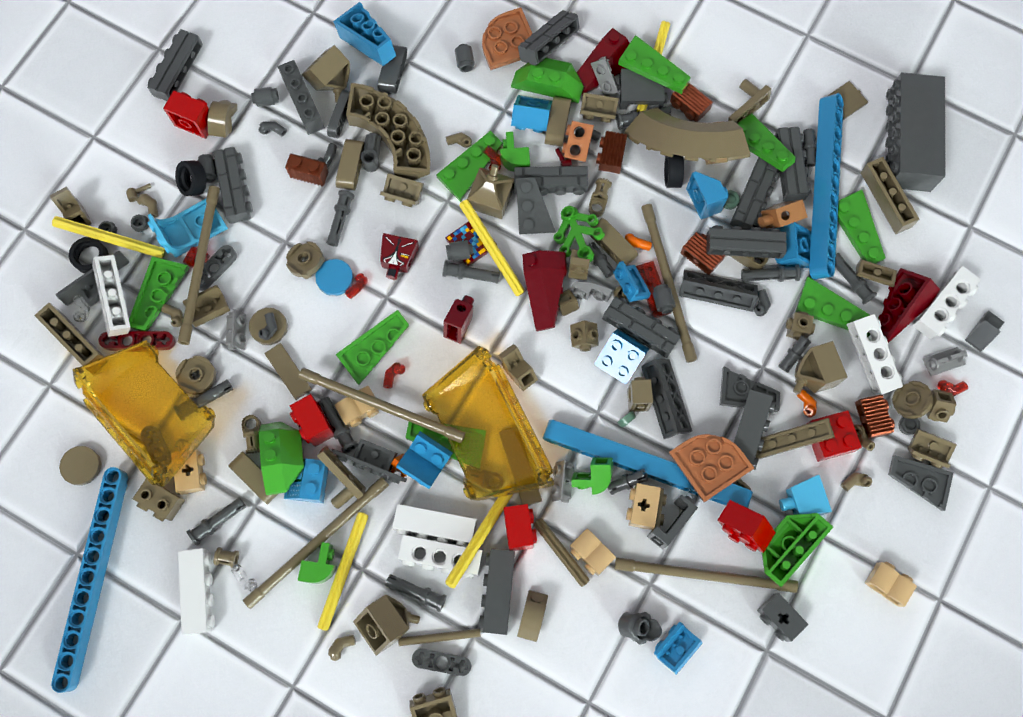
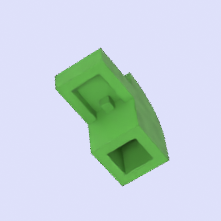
M506 132V139H502L503 149H500L502 165L514 172V167H530L529 147L514 148L513 132Z
M593 457L590 464L591 472H574L571 479L572 487H577L578 489L592 487V495L606 490L613 474V458Z
M321 543L318 562L301 561L298 581L320 584L328 581L334 575L337 566L330 564L335 555V549H332V544Z

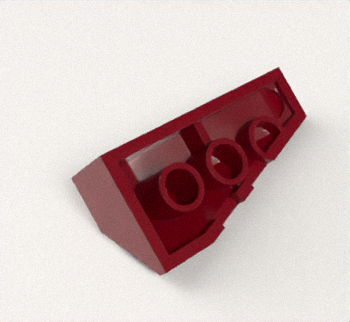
M614 28L602 38L577 71V75L584 86L581 97L583 93H589L598 88L599 85L591 66L592 62L598 61L601 57L605 56L606 59H609L611 73L614 74V77L620 74L621 69H627L618 65V62L630 43L624 35Z
M538 250L522 254L524 276L536 331L555 328L559 311V298L563 292V280L567 274L566 253Z
M902 268L898 271L894 287L889 286L890 292L887 299H884L883 312L878 317L881 323V331L887 338L888 343L930 306L939 293V287L931 278Z

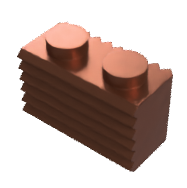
M691 83L687 85L682 94L674 91L670 99L675 109L681 110L689 120L698 122L711 109L713 104L712 100Z
M606 131L605 137H601L599 147L603 149L602 153L597 155L596 164H599L598 170L620 174L627 134Z
M292 153L289 155L285 166L290 178H297V180L300 179L304 182L314 183V185H321V187L324 186L329 173L326 162Z
M696 232L682 247L680 253L695 264V266H698L701 271L710 275L726 255L706 254V235Z
M883 395L867 397L855 402L861 425L865 428L868 439L887 436L894 432L895 423L889 417V405L887 400L883 398Z

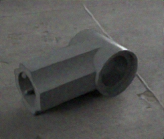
M376 133L366 135L364 149L361 153L363 168L367 172H374L379 168L378 160L382 137Z

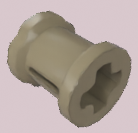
M218 547L214 555V565H228L235 569L239 560V551H226Z

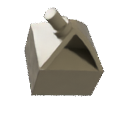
M333 45L325 50L301 75L316 91L333 90L335 103H337L341 91L348 84L350 61Z
M492 164L491 170L479 168L467 200H469L475 211L503 219L514 190V178L499 174V166Z
M833 341L810 348L798 361L795 368L796 385L793 392L800 394L803 387L806 386L813 393H818L834 388L848 378Z
M384 595L368 605L353 623L377 656L398 641L409 630V622L418 624L420 616L411 614L400 602L388 595Z

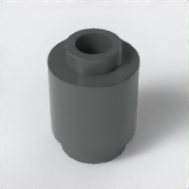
M460 44L455 49L457 67L461 72H469L473 70L475 64L472 47L467 44Z
M256 88L254 93H251L252 102L257 107L279 103L277 88Z
M210 154L200 155L197 161L205 169L207 183H211L217 179L215 160Z
M468 240L451 242L450 245H446L448 260L470 259V255H473L472 243L468 244Z
M667 284L654 287L653 298L657 311L662 312V314L672 312L676 305L671 288Z

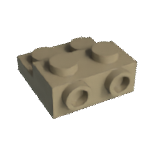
M439 687L433 690V694L425 696L424 693H419L413 696V700H410L412 717H457L450 688L445 690V687Z

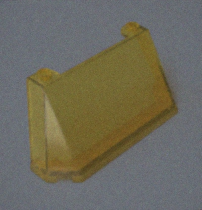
M147 340L73 369L74 383L77 389L82 388L83 395L86 397L83 399L86 407L152 485L159 484L161 487L167 485L214 428L216 418L214 411L206 406L199 408L158 363L159 352Z
M481 346L476 347L474 351L422 395L425 409L437 415L441 424L466 432L462 444L448 438L467 479L464 482V494L470 500L480 501L553 486L554 480L552 477L550 478L553 469L503 369L499 364L496 365L490 360L491 354Z

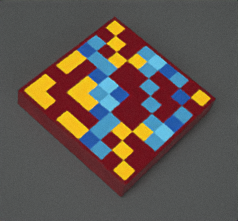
M469 221L445 237L449 245L451 242L468 240V244L472 243L473 255H470V259L462 260L467 267L489 253Z

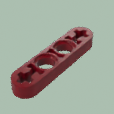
M129 331L125 335L110 337L112 340L118 341V343L109 342L106 344L105 341L109 340L107 332L102 333L98 339L100 346L109 351L170 350L176 343L175 337L167 331ZM128 336L132 337V343L125 346L123 340ZM150 336L151 343L143 345V338ZM166 337L170 339V341H167L166 344H164L161 341H157V339L165 340Z

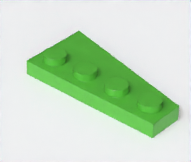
M636 35L618 62V65L680 94L683 93L691 79L689 75Z
M752 113L737 123L743 128L750 152L782 172L795 163L796 157Z
M863 190L839 200L837 221L860 258L875 264L883 261L886 257Z
M810 277L805 279L795 311L806 312L808 315L814 316V319L848 330L846 324L870 316V314Z
M397 310L339 351L336 356L356 383L360 385L409 327V324Z

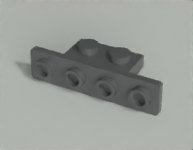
M121 251L112 254L115 256L117 270H120L129 263V260ZM93 268L56 293L57 298L66 306L81 296L90 307L100 301Z
M360 439L354 456L332 449V453L336 454V457L343 462H347V459L354 461L353 466L363 470L365 466L371 468L370 473L380 477L382 474L388 475V480L397 484L400 481H407V478L390 472L393 466L391 463L398 454L363 439Z

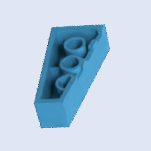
M358 2L333 21L342 40L380 65L384 66L396 57L391 39L377 25L375 19H372L369 12L363 8L361 2Z

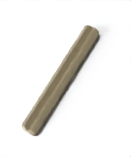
M542 518L535 521L534 527L581 587L585 586L590 581L587 575Z

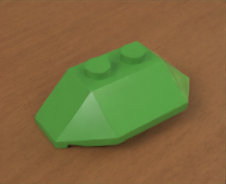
M545 58L536 66L526 63L516 70L511 84V88L550 97L571 99V102L579 103L584 89L571 63Z
M283 422L261 424L259 429L260 462L266 496L286 493L304 469L301 434L299 430Z
M818 513L787 515L774 529L776 533L765 552L762 553L764 573L779 587H782L833 529V526Z

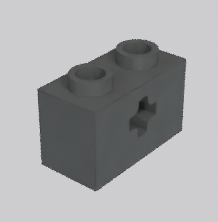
M779 593L773 594L757 610L761 614L759 616L766 625L770 624L775 629L774 634L781 641L792 642L809 625ZM778 615L784 616L782 619L784 622L779 623L780 617Z

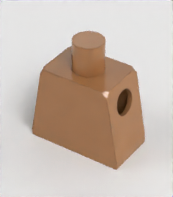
M803 199L782 202L762 210V216L758 218V224L761 228H778L808 218Z

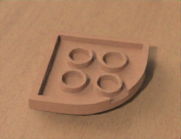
M521 7L496 16L489 22L487 29L483 33L482 49L490 70L520 61L518 46L533 34Z
M703 434L694 436L669 452L704 503L754 469L735 443L727 438L716 435Z

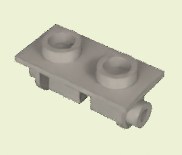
M605 56L601 57L598 61L592 62L591 66L603 95L608 96L619 92V84H617L614 74L611 73L609 59H606Z
M233 309V312H229V315L226 317V329L232 330V332L226 333L225 346H227L228 350H235V347L245 350L246 314Z
M956 347L923 358V361L930 376H934L965 365L964 360L968 354L966 350Z
M566 460L556 462L553 468L554 483L551 488L553 502L561 500V502L569 503V499H571L572 485L566 484V481H571L574 467H572V463L566 462Z

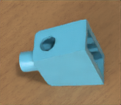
M816 475L787 489L788 497L779 500L781 510L792 509L794 515L811 513L824 515L832 512L820 475Z

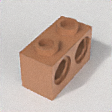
M572 121L571 125L568 124L566 135L569 137L567 143L564 142L562 153L565 154L564 158L586 162L594 125ZM581 127L584 129L585 133L582 137L574 135L576 128ZM574 145L580 147V153L576 156L570 153V149Z

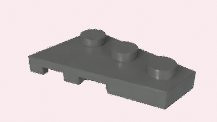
M535 177L516 178L519 234L556 233Z
M722 368L720 405L744 408L751 389L773 396L772 401L776 402L773 412L779 411V391L760 382H754L742 374L732 372L729 368Z
M896 455L892 456L888 475L941 511L946 510L954 472Z

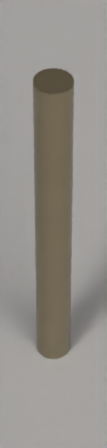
M479 628L402 637L398 640L399 646L475 638L481 637V632Z

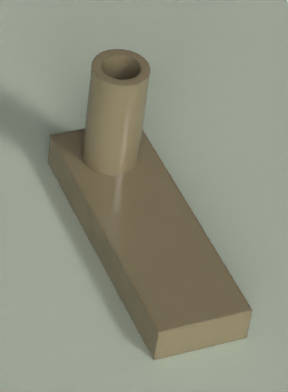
M747 79L743 80L739 88L752 98L735 111L728 121L733 120L739 123L751 113L754 114L770 100L771 88L765 85L760 90Z
M327 446L322 448L317 457L346 487L331 499L332 505L339 509L353 496L360 499L365 493V486Z

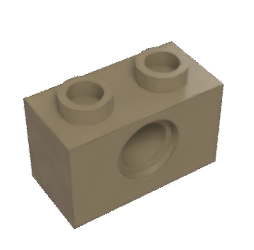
M637 377L631 380L627 389L629 412L649 411L653 404L651 379L646 380L645 377Z

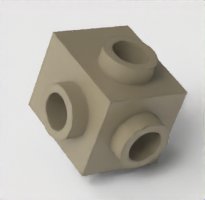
M799 311L788 317L785 326L787 329L786 337L798 340L803 335L808 338L815 330L814 316Z
M584 320L570 325L572 347L586 352L590 351L593 347L599 346L596 323Z
M933 389L934 402L932 408L926 414L927 418L932 421L947 423L950 416H953L957 404L954 396L950 392Z

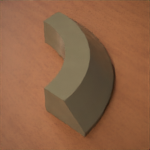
M351 83L346 112L349 126L360 127L382 137V141L387 145L393 156L394 175L411 180L429 175L431 166L430 151L426 136L415 116L413 117L407 110V107L400 101L391 98L387 93L379 92L374 87Z
M659 108L641 111L624 131V134H627V137L637 145L642 143L646 145L647 150L660 151L661 155L668 157L679 155L685 156L684 160L698 161L699 158H702L704 160H711V162H716V158H727V161L750 157V150L743 128L733 120L719 123L692 122L670 116Z

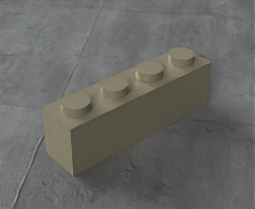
M884 157L867 163L861 171V175L894 233L898 234L912 228L918 222L919 217Z
M51 303L45 305L34 315L87 370L93 373L107 361L103 354Z

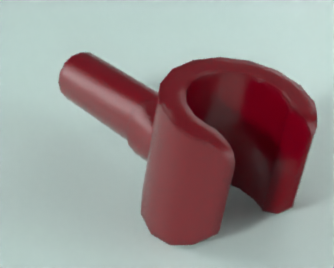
M555 149L561 166H572L571 159L565 160L560 149Z

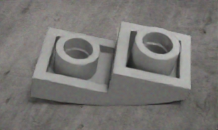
M574 282L571 288L573 295L579 299L584 298L588 300L590 294H592L595 299L608 302L612 294L611 289L588 282Z

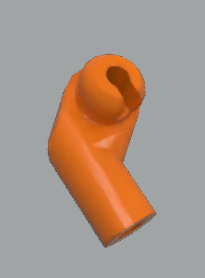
M631 233L625 235V239L634 248L649 251L652 247V243L637 238Z
M803 389L797 397L804 402L803 412L805 416L813 417L817 411V402Z

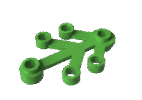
M566 206L561 211L563 222L558 232L554 235V240L557 244H563L559 251L564 252L567 250L565 252L567 258L572 253L570 247L574 239H576L579 246L578 257L590 259L591 262L594 258V252L586 245L582 234L591 235L596 240L603 239L605 233L602 228H592L599 223V219L595 214L579 213L577 208ZM577 221L587 222L590 227L578 225ZM570 225L571 230L566 238L564 234Z

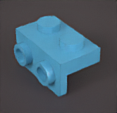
M624 261L619 262L613 273L629 302L648 299L651 293L636 266H626Z
M679 622L669 630L666 639L656 645L654 654L659 661L677 675L703 643L683 623Z

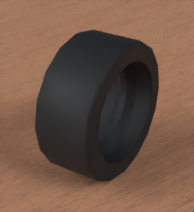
M665 156L666 188H681L684 179L683 156Z
M195 160L178 163L175 171V180L179 191L184 196L203 194L206 189L207 178L202 164Z
M90 237L78 239L69 250L70 263L84 274L93 268V263L82 265L79 262V256L84 249L97 247L99 250L98 257L109 255L107 248L99 240Z

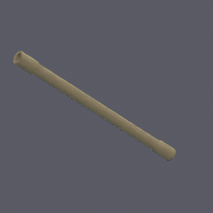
M209 186L206 209L183 323L178 337V343L182 345L190 344L192 324L207 248L220 188L217 186Z
M646 204L641 209L648 226L664 284L671 288L676 305L673 308V315L679 335L681 336L684 356L687 363L698 360L690 339L656 224L652 204Z
M302 368L299 373V379L322 386L392 414L461 444L464 440L466 432L443 425L323 377L306 368Z
M380 477L360 499H357L262 585L243 599L244 604L249 609L253 608L273 587L294 570L302 560H305L321 546L322 542H325L366 504L383 492L389 484Z
M615 558V570L637 571L762 587L797 593L798 581L787 580L782 587H779L770 578Z

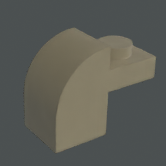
M228 100L212 101L208 111V135L226 138L231 133V117L237 111L236 103H231Z
M67 186L50 195L51 200L62 212L65 219L85 225L92 224L85 209Z
M572 249L568 278L587 281L590 259L579 258L577 255L578 250Z
M511 345L498 355L504 370L522 391L538 381L533 368L523 359L516 345Z
M531 590L528 591L517 637L537 642L548 595Z

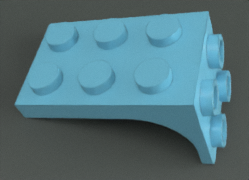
M206 199L168 219H156L151 213L147 215L150 220L147 222L149 227L156 233L157 241L168 254L172 253L177 258L198 246L206 209ZM216 208L209 239L228 229Z

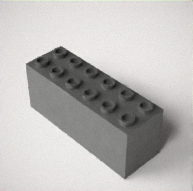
M901 72L886 93V100H888L886 116H888L885 130L888 132L885 147L888 148V153L885 160L902 189L931 192L945 177V77Z

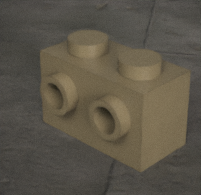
M147 478L132 498L138 502L137 507L146 512L150 509L154 512L153 516L162 522L165 519L172 521L185 502L182 498Z

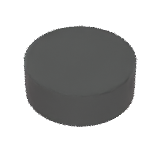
M903 417L900 419L898 426L903 434L913 435L917 428L920 429V421L918 418L909 419Z

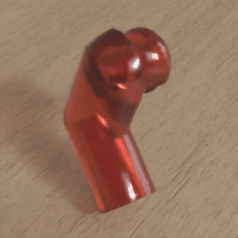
M488 145L483 151L490 158V166L488 168L491 170L492 164L499 166V171L501 169V156Z
M363 273L356 275L355 280L357 282L345 291L348 298L352 299L368 283V279Z
M394 363L385 371L383 387L393 388L394 377L405 372L403 364Z
M941 380L937 385L941 391L950 392L953 396L968 390V385L964 381L954 385L946 380Z

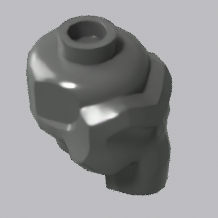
M625 612L618 621V629L621 636L628 637L639 645L645 644L647 640L655 641L662 634V628L658 621L651 619L650 614L647 612Z

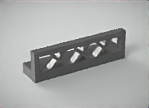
M684 269L679 296L753 312L758 298V285Z
M655 359L642 365L644 377L646 380L651 379L653 406L663 438L668 439L678 434L692 432L670 359ZM679 420L682 421L684 428L681 427Z

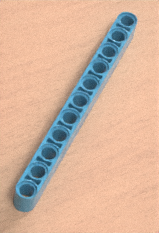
M840 93L820 98L809 264L810 276L814 280L833 277L835 273L844 106Z
M549 420L543 439L549 443L591 458H613V465L633 473L644 469L646 471L644 474L647 473L650 479L698 495L676 463L555 420ZM731 484L709 500L723 505H727L729 500H732L748 508L753 492L747 488Z
M110 467L104 472L51 682L52 689L57 693L71 692L79 684L128 483L127 473L116 467ZM118 473V480L113 482L114 475ZM114 493V498L109 502V495ZM108 512L109 518L104 522L103 517ZM103 532L104 538L99 542V534ZM98 552L99 558L94 562L93 557ZM93 572L94 579L89 582L88 577ZM88 593L89 599L84 603L83 597ZM81 614H83L84 620L80 624L78 622V618ZM75 635H77L79 638L78 643L76 645H74L73 638ZM70 656H72L73 658V664L71 666L68 665V659ZM65 677L68 680L66 688H64L62 684L63 679Z

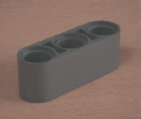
M393 45L396 57L382 66L378 79V90L396 94L407 58V47Z

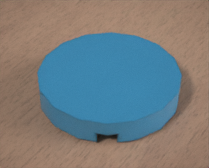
M338 259L324 262L315 275L319 289L330 296H339L346 293L353 283L351 268L347 263Z

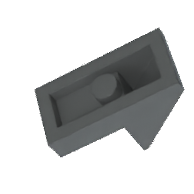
M988 311L965 341L981 352L1001 332L999 329L1005 322Z

